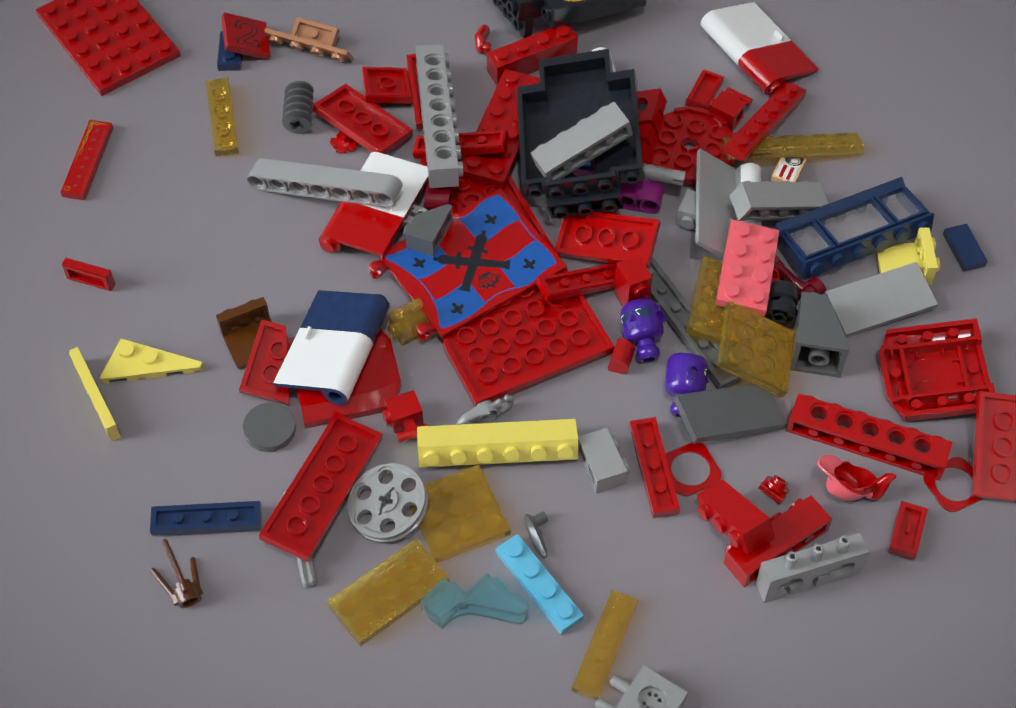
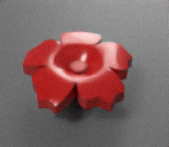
M342 131L336 134V138H331L330 144L336 149V153L345 154L347 150L354 152L357 149V142Z

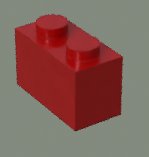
M639 255L616 263L614 294L622 307L636 299H650L653 277Z

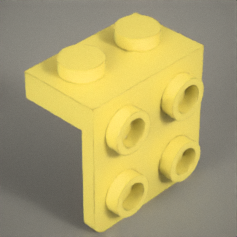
M919 228L914 243L897 244L884 251L877 252L876 256L880 273L917 262L928 285H932L936 272L940 270V260L935 256L936 241L934 237H931L930 228Z

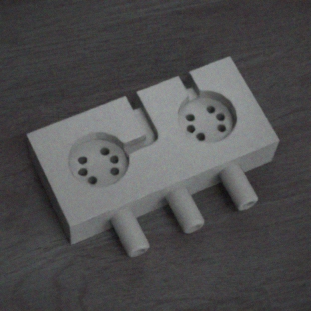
M861 533L842 536L840 539L824 544H815L811 548L789 552L787 555L762 562L755 584L764 603L785 597V589H787L789 595L809 590L812 582L814 587H818L860 574L868 557L869 550Z
M643 665L631 684L617 675L612 677L610 685L624 693L616 707L601 697L598 698L594 707L682 708L686 702L688 692Z

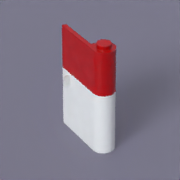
M754 2L712 10L701 20V27L766 96L773 95L779 88L783 87L782 85L787 79L817 73L819 70Z
M372 152L360 171L394 175L401 180L403 187L392 207L341 201L318 240L321 248L326 252H339L343 245H347L383 257L429 179L427 166L379 152Z

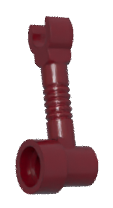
M775 255L773 268H776L780 276L786 281L798 286L800 290L799 302L802 292H815L821 295L826 292V287L819 278L812 277L807 282H802Z

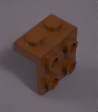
M264 297L250 300L246 304L224 310L216 315L220 333L238 369H243L247 366L261 319L272 322Z

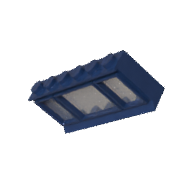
M899 177L776 223L775 229L779 230L777 247L800 276L806 280L916 238L919 228H930L931 232L934 213H930L905 186L903 178Z

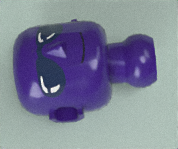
M636 299L626 303L620 312L623 329L622 336L638 347L636 357L641 363H651L658 360L660 349L656 346V342L663 336V323L666 320L663 310L651 299Z
M675 353L671 355L666 365L665 391L674 399L676 395L706 391V384L709 383V380L707 378L708 363L705 358L692 353ZM673 402L670 406L672 416L682 418L675 402Z

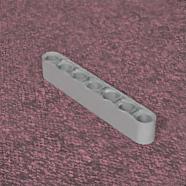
M258 159L246 179L252 188L260 191L380 207H392L403 187L401 180L390 174L271 159Z

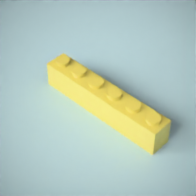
M576 419L417 427L419 467L578 459Z

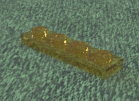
M229 77L207 80L206 87L215 156L239 153Z
M615 590L611 591L572 686V692L595 701L600 698L638 604V599Z

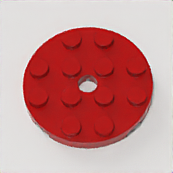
M698 107L674 108L673 112L661 115L662 122L659 132L656 133L657 140L650 165L686 171L683 185L688 186L696 185L697 151L699 149L730 166L733 165L735 158L723 153V149L735 132L732 133L727 126V121L722 117ZM692 143L695 147L687 150L685 144Z

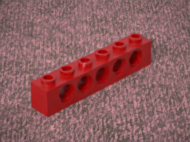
M800 393L797 395L786 432L916 474L929 476L940 481L945 471L953 443L941 436H932L912 427L894 424L887 419L872 417L862 411H853L839 404L828 403L816 399L814 396Z

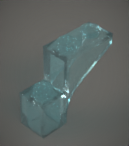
M488 572L465 595L458 584L450 583L443 578L421 600L422 613L441 629L452 620L464 615H476L517 625L523 624L529 616V607L526 600L519 594L514 595L507 589V585L499 577H492Z

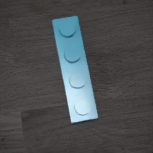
M518 534L495 548L496 555L561 635L584 620L583 613Z

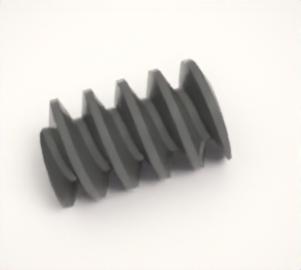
M293 81L285 87L282 123L288 131L296 134L306 133L311 130L312 126L311 115L313 112L314 89L305 81Z

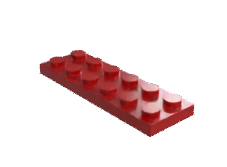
M504 69L476 132L507 130L509 137L505 153L465 155L462 161L463 176L461 177L504 188L520 152L517 87L540 83L539 77Z
M336 412L259 533V540L309 562L351 492L352 487L381 442L383 434Z

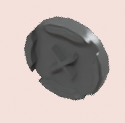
M268 402L259 404L249 411L243 423L244 435L250 446L265 452L276 451V448L288 445L293 439L296 430L293 414L287 407L279 403Z

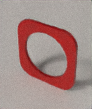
M691 442L665 453L675 491L681 496H691L721 480V470L706 446L702 443ZM683 453H695L702 456L709 464L710 473L708 478L698 485H686L679 482L671 470L674 459Z
M954 457L947 461L946 468L961 469L973 480V468L965 459ZM923 475L925 485L946 511L957 512L983 499L975 498L971 495L963 501L949 500L938 491L935 478Z

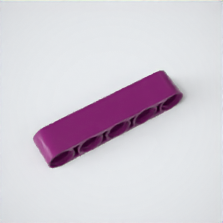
M580 169L573 171V174L577 177L593 173V171ZM648 180L632 184L622 183L624 209L650 214L659 212L664 187L658 182Z

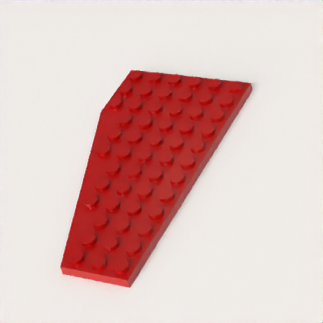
M420 159L421 165L427 166V159ZM509 175L504 188L501 189L558 255ZM459 176V186H455L451 202L453 213L497 191L501 187ZM428 181L424 186V194L426 192ZM538 286L442 338L444 351L474 406L486 400L493 402L505 395H510L613 353L615 347L583 295L546 302Z

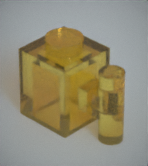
M419 298L388 314V331L393 339L397 338L402 346L417 339L418 331L416 327L423 322H428L427 317L420 309L423 307V304Z

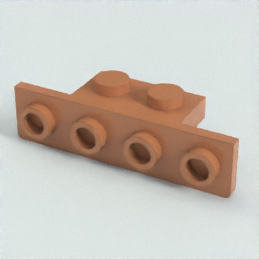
M296 17L291 34L265 28L264 33L270 38L269 41L278 45L287 43L290 44L291 48L303 51V48L311 50L312 54L321 57L324 54L330 55L332 59L338 62H344L345 60L353 61V56L349 51L335 47L340 32L336 27Z

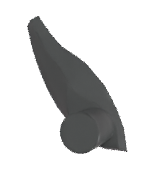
M543 511L534 516L525 514V525L533 544L544 557H547L542 532L538 527L548 521L546 513Z

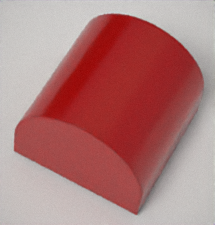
M620 337L617 339L607 367L608 371L619 374L628 372L635 352L633 343Z

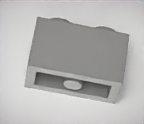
M608 428L578 437V454L596 494L626 484L627 473H629L628 462L625 457L621 458L618 452V441L615 436L610 435Z

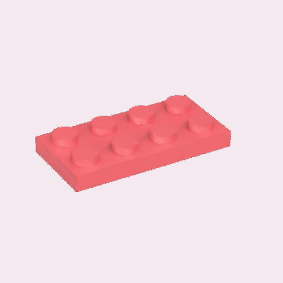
M731 219L715 305L765 316L779 230Z

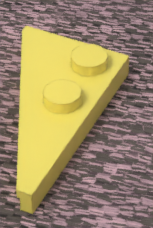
M120 339L100 376V380L103 384H110V380L126 378L127 381H135L140 378L152 379L167 377V373L183 371V374H192L202 371L204 366L203 362Z

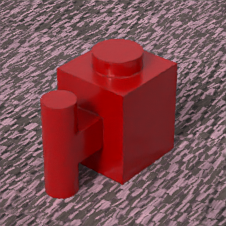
M728 87L725 92L721 91L717 98L713 97L707 110L726 120L727 126L733 132L744 118L745 107H750L753 99Z
M414 390L384 399L386 410L382 411L383 419L386 426L391 424L399 443L416 438L417 427L427 426L426 423L424 424L423 410Z

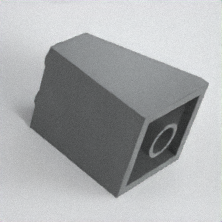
M802 292L794 323L789 370L841 378L850 345L828 295Z

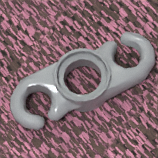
M505 395L503 399L506 402L502 403V399H497L494 402L490 400L483 401L472 410L463 414L456 425L491 423L498 416L508 411L514 403V398L511 395Z

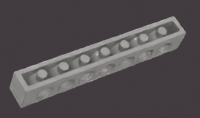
M443 44L416 46V66L429 187L459 186V176H463V163L458 161L461 160V147L456 145L459 143L458 129H454L457 128L456 113H452L455 112V100L450 98L453 97V85L448 83L451 82V69L446 68L449 67V54H444Z

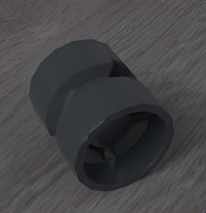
M784 280L771 282L767 311L765 316H763L767 324L773 327L786 328L795 323L800 293L798 286Z

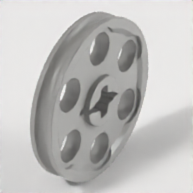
M389 463L376 466L364 473L352 487L347 506L349 518L355 528L367 539L383 543L400 540L411 534L425 517L428 508L426 486L419 475L405 465ZM387 473L394 475L390 483H381L383 475ZM407 482H416V487L413 491H403L404 485ZM371 489L372 493L368 499H359L361 491ZM390 499L393 501L392 504H386V506L383 504L384 501H390ZM411 505L417 506V512L413 516H404L407 507ZM365 513H371V521L364 525L360 524L361 516ZM389 521L395 522V528L391 532H382L384 524Z

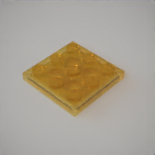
M730 301L725 305L717 367L783 397L788 393L794 331Z
M479 464L425 484L428 492V508L424 519L419 525V529L435 564L511 535L508 523ZM411 505L410 508L414 515L417 512V506Z

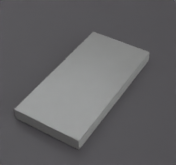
M917 262L828 290L824 294L828 295L846 337L934 309L938 305Z

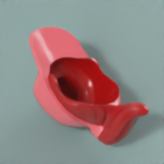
M824 455L817 462L818 467L828 475L826 481L828 492L845 501H855L862 497L878 500L886 493L890 483L897 477L893 473H886L876 478L868 469L854 466L849 461L843 462L833 455Z

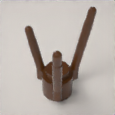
M164 539L162 541L178 580L174 585L175 590L173 591L155 568H151L150 571L171 597L174 606L179 605L180 608L191 607L201 600L200 595L203 594L199 583L196 559L194 557L190 558L193 582H191L190 579H184L168 540Z

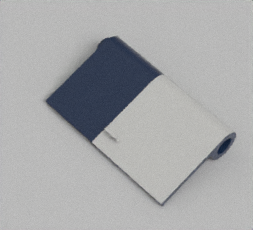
M318 290L273 384L277 387L322 391L328 401L337 405L347 404L390 308V303L386 297L381 294Z

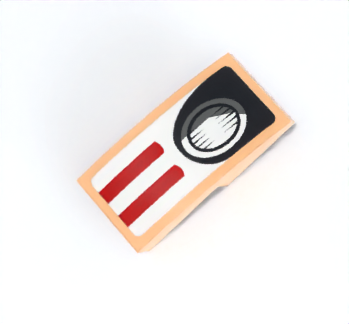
M784 152L772 174L770 182H797L807 159Z

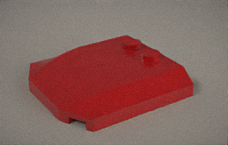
M977 318L887 329L885 339L879 350L878 359L887 401L905 422L976 413L977 393L979 391L995 393L994 385L990 382L981 346L982 336Z
M381 328L347 404H334L328 401L322 391L297 388L305 429L329 424L336 412L350 419L382 413L383 410H386L384 399L397 396L400 393L402 384L392 342ZM295 337L287 338L288 350Z

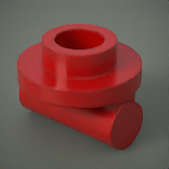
M777 475L773 477L767 476L758 487V489L779 505L783 503L786 495L789 493V489L786 487L788 483Z

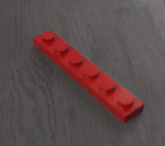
M785 82L782 85L783 87L779 88L724 145L723 153L745 161L805 98L806 89L799 87L797 84Z

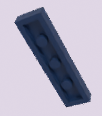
M260 501L151 506L150 532L152 536L261 530Z

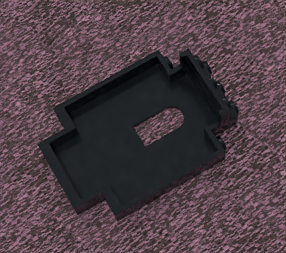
M609 49L539 59L540 83L517 87L521 184L526 197H539L545 194L551 219H565L568 216L574 215L587 216L594 212H614L618 209H624L622 183L632 184L646 180L638 82L635 70L629 69L613 72ZM615 102L629 120L633 135L595 158V171L591 175L577 177L571 172L561 179L550 181L543 177L534 163L531 152L539 145L554 139L560 132L572 128L580 120L598 112L601 107Z

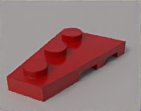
M261 319L241 381L239 393L289 406V388L277 387L273 384L287 356L286 326Z

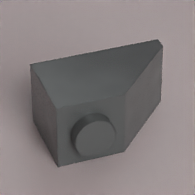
M447 204L416 214L412 222L407 223L403 232V237L406 239V248L434 257L453 221L452 205Z

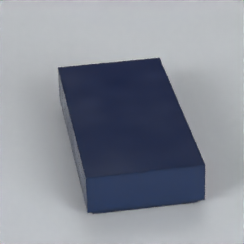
M968 224L944 229L943 235L963 272L986 266L988 261Z

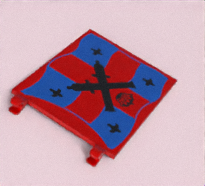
M501 188L453 213V221L434 257L407 249L406 239L390 246L383 257L378 255L380 260L369 264L370 275L374 279H378L389 270L429 321L423 322L416 327L418 331L417 336L421 341L429 339L435 332L443 338L537 286L536 281L538 277L558 274L567 269L566 264Z

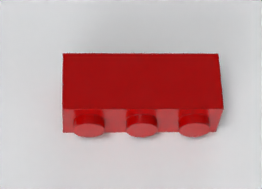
M722 479L697 494L699 503L697 510L701 518L711 522L719 534L726 535L734 547H740L746 554L752 553L775 539L770 517L725 480Z

